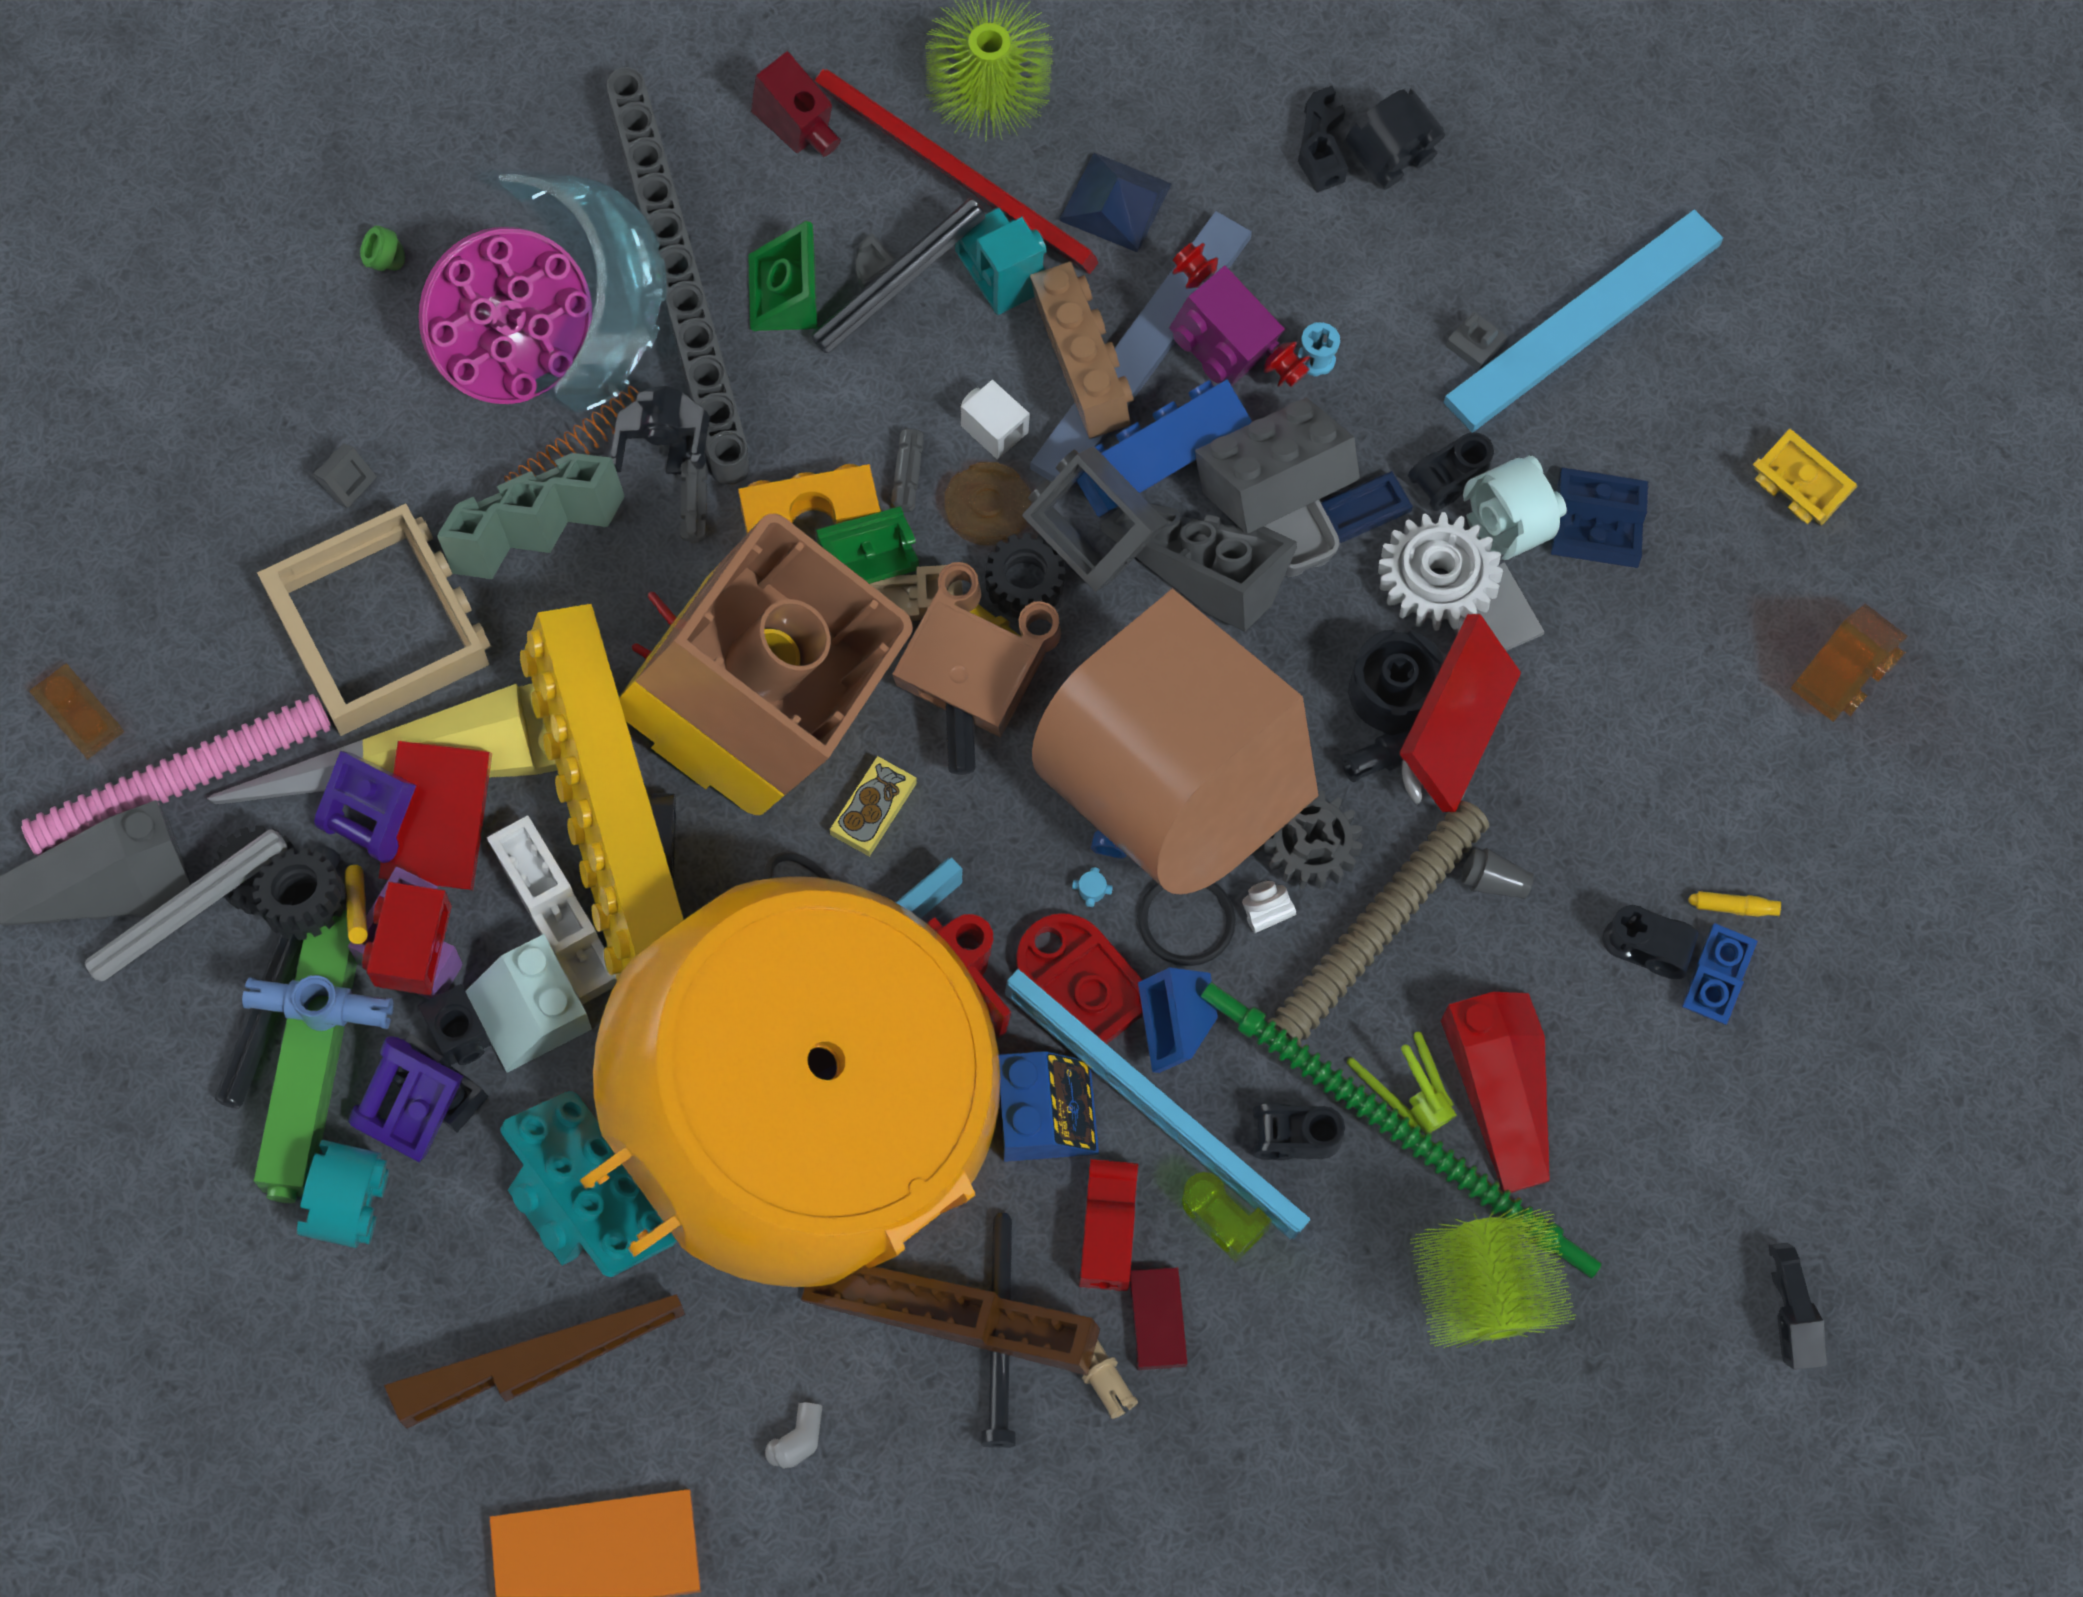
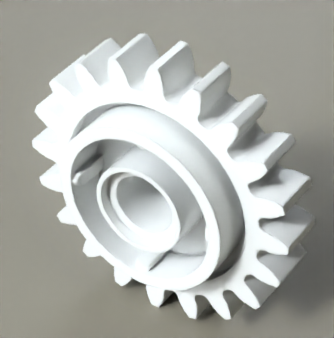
M1442 512L1436 524L1432 523L1431 518L1427 514H1423L1421 527L1416 526L1414 522L1408 519L1405 522L1404 534L1393 530L1391 544L1383 545L1381 555L1383 559L1379 560L1378 574L1383 575L1380 580V590L1390 591L1387 604L1390 606L1402 603L1399 615L1401 618L1408 616L1411 612H1415L1417 614L1416 626L1418 627L1424 623L1426 618H1431L1434 630H1439L1443 619H1447L1451 627L1457 629L1460 616L1466 618L1467 614H1477L1476 609L1487 613L1491 602L1490 598H1497L1499 591L1497 583L1501 582L1503 569L1497 567L1501 557L1500 552H1490L1493 538L1486 537L1478 540L1480 525L1477 524L1469 530L1463 529V516H1460L1453 525L1448 524L1446 513ZM1442 568L1448 571L1449 573L1437 574L1433 572L1431 569Z

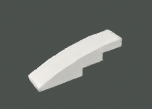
M527 815L488 836L489 844L540 934L546 936L581 1004L583 1005L612 989L617 983L616 975H610L607 971L604 960V946L576 899L569 882L529 816Z

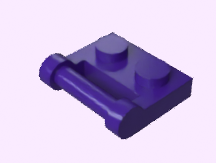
M340 750L315 815V826L327 834L337 833L368 849L371 857L382 863H387L395 857L399 845L396 837L416 785L353 753ZM344 804L376 820L377 824L374 832L346 818L342 810Z
M388 1036L385 1038L379 1051L382 1058L360 1105L353 1107L348 1122L355 1129L420 1163L427 1155L464 1076L413 1050L411 1045L405 1040ZM400 1066L409 1071L387 1120H384L380 1117L378 1110Z

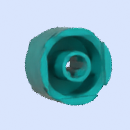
M321 1140L319 1145L323 1155L316 1153L314 1155L300 1208L309 1209L306 1219L308 1223L298 1221L297 1235L351 1248H357L359 1243L370 1244L377 1216L373 1215L374 1208L371 1207L373 1196L382 1198L389 1176V1169H386L387 1160L381 1159L380 1152Z

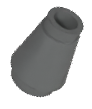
M1475 848L1471 850L1464 864L1461 882L1469 885L1470 890L1473 892L1519 897L1521 899H1526L1534 879L1533 873L1525 871V869L1488 848H1484L1483 851Z

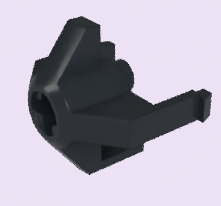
M657 386L639 392L637 400L617 415L610 456L616 471L621 472L626 440L645 438L653 445H670L665 472L666 474H681V464L686 459L689 436H694L691 463L696 469H703L707 461L704 458L710 420L709 414L683 392L673 387Z

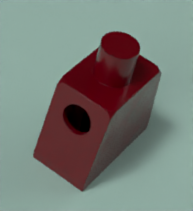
M786 51L756 75L751 112L795 153H799L811 144L822 157H826L838 147L841 139L829 127L832 110L830 100L794 57Z

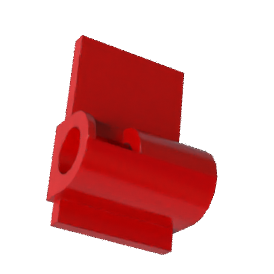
M974 914L961 915L944 927L936 917L927 924L949 944L966 966L985 1001L994 1032L1000 1038L1007 1031L1011 1011L982 976L986 972L994 940L990 924L984 918Z

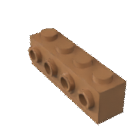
M1071 261L1030 275L1037 308L1089 439L1130 426L1127 403L1133 401L1131 388L1126 376L1118 378L1114 368L1120 367L1118 357L1112 342L1104 344L1101 337L1102 334L1106 333L1099 309L1090 310L1088 301L1092 300V294L1085 275L1077 277Z

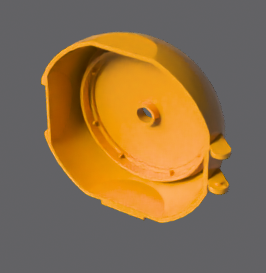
M779 877L737 885L690 915L636 955L624 968L615 984L601 1018L595 1044L593 1066L594 1100L598 1124L603 1138L615 1155L579 1181L585 1189L594 1187L595 1182L601 1185L610 1178L607 1175L609 1172L623 1164L663 1220L660 1225L650 1232L644 1229L636 1235L638 1240L631 1242L628 1247L634 1257L671 1232L686 1252L715 1269L741 1279L787 1287H812L834 1284L864 1265L872 1268L895 1258L905 1250L903 1243L940 1214L967 1203L975 1196L971 1183L976 1179L991 1144L999 1109L1000 1094L999 1052L994 1027L985 1001L966 966L949 944L927 923L889 898L856 885L817 877ZM824 1048L834 1055L837 1062V1070L831 1080H822L811 1072L808 1066V1055L811 1049Z

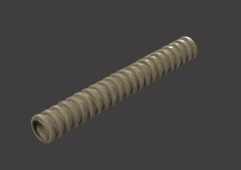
M1462 800L1456 812H1448L1445 816V821H1440L1437 824V831H1431L1427 837L1428 841H1423L1419 845V851L1411 854L1410 861L1404 862L1401 867L1402 872L1399 871L1393 875V882H1387L1384 885V892H1379L1375 896V903H1369L1365 909L1366 913H1360L1356 919L1357 923H1352L1348 927V934H1342L1338 940L1339 944L1332 945L1329 950L1331 955H1324L1320 960L1321 965H1315L1312 968L1311 973L1313 976H1305L1302 981L1303 986H1297L1294 989V997H1287L1284 1001L1285 1008L1279 1007L1275 1011L1276 1018H1269L1267 1022L1276 1021L1275 1028L1279 1031L1283 1028L1287 1029L1286 1036L1290 1039L1297 1036V1044L1301 1046V1039L1307 1040L1311 1034L1310 1029H1316L1319 1026V1018L1323 1019L1328 1016V1007L1334 1008L1338 1004L1337 997L1341 998L1346 995V986L1353 987L1356 983L1355 976H1362L1365 972L1364 966H1371L1374 962L1373 955L1378 956L1382 953V945L1390 944L1393 939L1392 935H1397L1401 930V925L1407 924L1410 920L1409 914H1415L1418 911V904H1424L1427 901V894H1432L1436 890V883L1439 884L1445 880V873H1451L1455 867L1454 863H1459L1463 858V853L1470 851L1471 843H1476L1481 837L1480 833L1488 830L1489 822L1485 814L1474 804Z

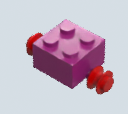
M1189 243L1172 260L1177 265L1172 274L1176 275L1183 272L1189 278L1185 288H1197L1188 296L1169 326L1176 343L1183 350L1193 353L1202 363L1205 374L1215 383H1222L1228 379L1231 386H1233L1267 355L1269 357L1266 359L1264 372L1268 373L1275 370L1280 375L1277 386L1280 387L1287 383L1292 388L1310 371L1305 364L1311 357L1299 358L1294 353L1297 345L1296 341L1285 342L1279 346L1280 343L1277 339L1285 328L1226 265L1216 272L1219 259L1215 257L1207 260L1202 254L1205 247L1204 243L1197 247Z

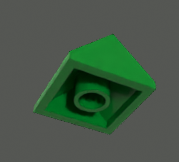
M806 220L748 254L750 329L753 331L817 329L813 223Z

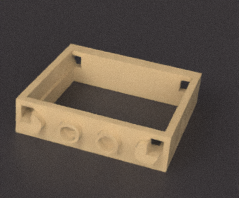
M406 503L257 572L340 736L489 665L485 650L490 648L491 645L481 624L471 625L466 613L472 611L463 590L460 586L452 590L447 580V577L451 576L452 572L443 553L438 551L433 554L427 543L433 537L422 516L414 519ZM406 538L465 648L345 704L289 593Z

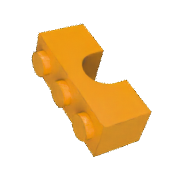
M846 464L836 468L834 471L819 474L803 472L796 474L791 479L776 482L761 480L751 483L748 487L738 489L746 534L768 514L781 515L793 524L794 520L801 513L818 510L829 515L834 524H839L880 512L870 464L862 466Z

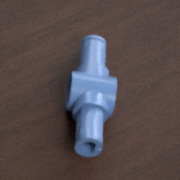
M319 975L308 976L301 981L292 980L290 984L256 980L249 977L245 987L250 989V991H244L242 997L243 1008L282 1012L286 1018L303 1020L309 1028L317 1031H325L336 1025L345 1026L347 1022L388 1029L391 1019L387 1018V1015L392 1016L393 1013L392 998L385 999L352 994L351 989L333 986L327 978ZM323 995L329 997L328 1003L323 1009L318 1011L307 1010L313 998Z

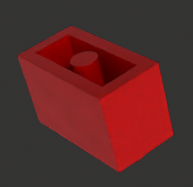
M388 882L385 897L379 896L374 908L373 921L375 925H378L374 942L368 941L366 943L362 959V967L364 970H367L366 972L374 987L431 996L452 908L445 890Z

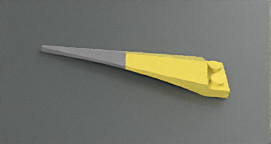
M533 683L520 687L514 684L212 794L207 799L214 804H224L325 791L340 750L353 753L393 773L398 741L491 752L492 761L489 778L537 775L557 771L555 760H548L545 753L543 737L547 732L543 718L537 719L533 710L532 692L535 691Z

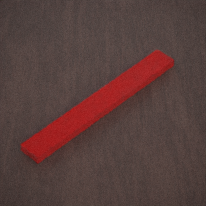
M822 69L815 82L825 93L992 208H1000L1008 219L1016 220L1022 217L1031 231L1036 229L1040 233L1046 245L1088 274L1095 269L1098 259L1089 248L828 69Z

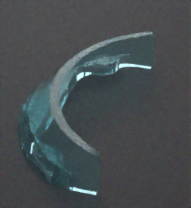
M498 174L500 184L521 202L534 199L545 193L552 195L562 202L580 222L593 251L597 274V290L591 324L575 360L554 387L556 398L576 413L587 411L609 401L611 398H616L630 383L626 380L639 362L644 351L652 348L660 328L656 325L660 304L666 300V270L664 259L659 255L658 248L660 244L653 228L645 216L625 196L601 182L568 175Z

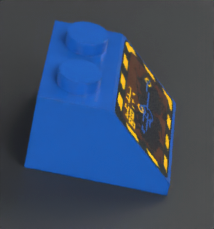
M1045 1051L999 1055V1109L1004 1162L1099 1155L1091 1068L1080 1059Z

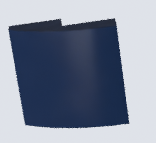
M1561 468L1557 492L1563 497L1567 512L1564 516L1560 517L1558 533L1552 538L1551 555L1638 568L1642 558L1643 523L1647 514L1648 481Z

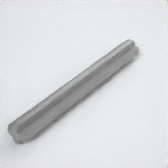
M267 830L91 955L85 961V966L90 975L95 980L105 981L256 874L263 865L267 866L270 864L272 857L277 854L280 857L288 848L283 837L277 831Z

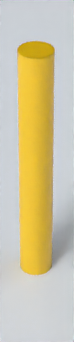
M350 865L345 870L348 939L354 944H362L368 937L364 871L359 865Z

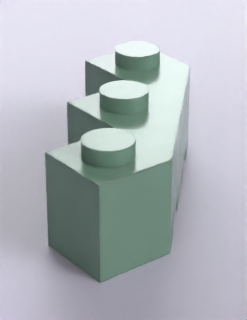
M570 453L555 460L556 468L538 476H534L532 471L498 485L499 493L479 502H476L475 498L471 497L456 504L437 535L452 573L493 579L510 548L551 553L568 522L608 527L625 497L612 458Z

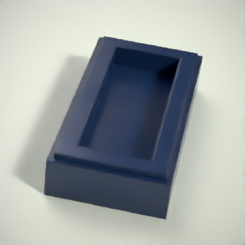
M1392 471L1320 502L1338 535L1340 543L1410 513L1413 508Z

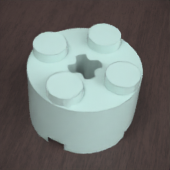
M1534 456L1515 458L1470 479L1464 487L1463 500L1465 502L1470 499L1473 511L1466 515L1470 528L1477 524L1480 525L1478 540L1492 537L1493 543L1490 552H1500L1504 555L1501 558L1502 560L1511 559L1554 538L1559 530L1560 517L1564 516L1567 512L1563 497L1558 492L1553 491L1543 474L1540 462Z

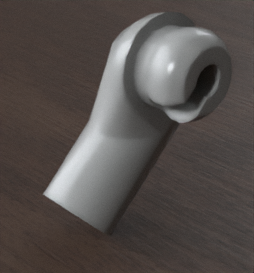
M798 1403L795 1429L780 1439H772L767 1444L765 1456L768 1463L772 1466H780L781 1468H792L815 1452L819 1439L822 1415L821 1405Z

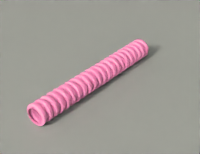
M311 694L308 696L309 701L302 703L301 700L295 701V707L290 709L287 705L281 707V713L275 715L272 711L268 713L269 718L263 721L258 717L254 719V725L248 726L247 723L241 725L242 730L238 732L231 729L227 731L228 736L224 738L220 735L215 736V742L208 744L207 741H203L200 743L201 748L195 750L193 747L187 748V754L183 756L180 753L173 754V760L168 762L164 758L159 761L160 766L155 768L150 764L146 766L147 771L144 773H140L138 770L132 772V778L120 777L118 779L119 783L114 786L109 782L105 784V789L99 791L97 788L91 790V796L85 797L84 794L77 796L78 801L75 803L68 800L63 803L64 807L61 809L54 806L50 808V813L47 815L40 812L36 814V820L30 821L29 818L22 820L21 828L32 852L39 856L46 850L52 849L111 816L154 800H161L163 804L169 802L168 797L173 794L178 798L183 795L182 791L187 788L190 792L196 790V784L202 782L205 786L210 784L209 779L212 777H216L219 780L223 778L222 773L228 770L231 774L237 772V766L249 767V761L253 759L260 762L264 760L263 755L267 753L271 756L276 755V749L283 747L284 750L290 749L289 744L294 741L297 744H301L304 742L303 738L308 735L312 739L317 737V731L323 729L325 733L329 732L331 724L319 698Z

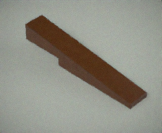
M866 1265L834 1284L804 1287L801 1300L805 1303L1087 1376L1100 1332V1327L1090 1317L1002 1299L995 1292L879 1267L868 1268Z
M677 1294L395 1381L384 1385L399 1421L408 1429L494 1386H497L500 1395L507 1402L685 1315Z

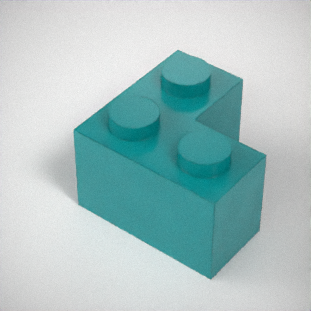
M1000 208L985 214V219L955 244V252L997 316L1035 297L1030 275L1045 270L1043 259L1046 253L1045 242L1036 229L1031 231L1022 217L1008 221Z

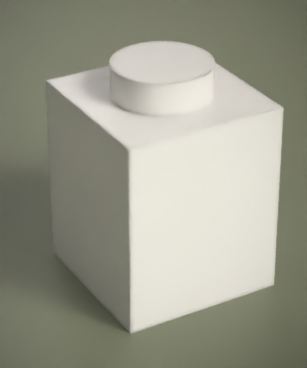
M992 379L982 389L975 388L964 398L961 404V427L998 460L1028 433L1030 413Z

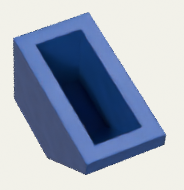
M1169 967L1138 982L1153 1073H1161L1190 1060L1217 1020V1009L1200 997L1210 982H1212L1211 973Z

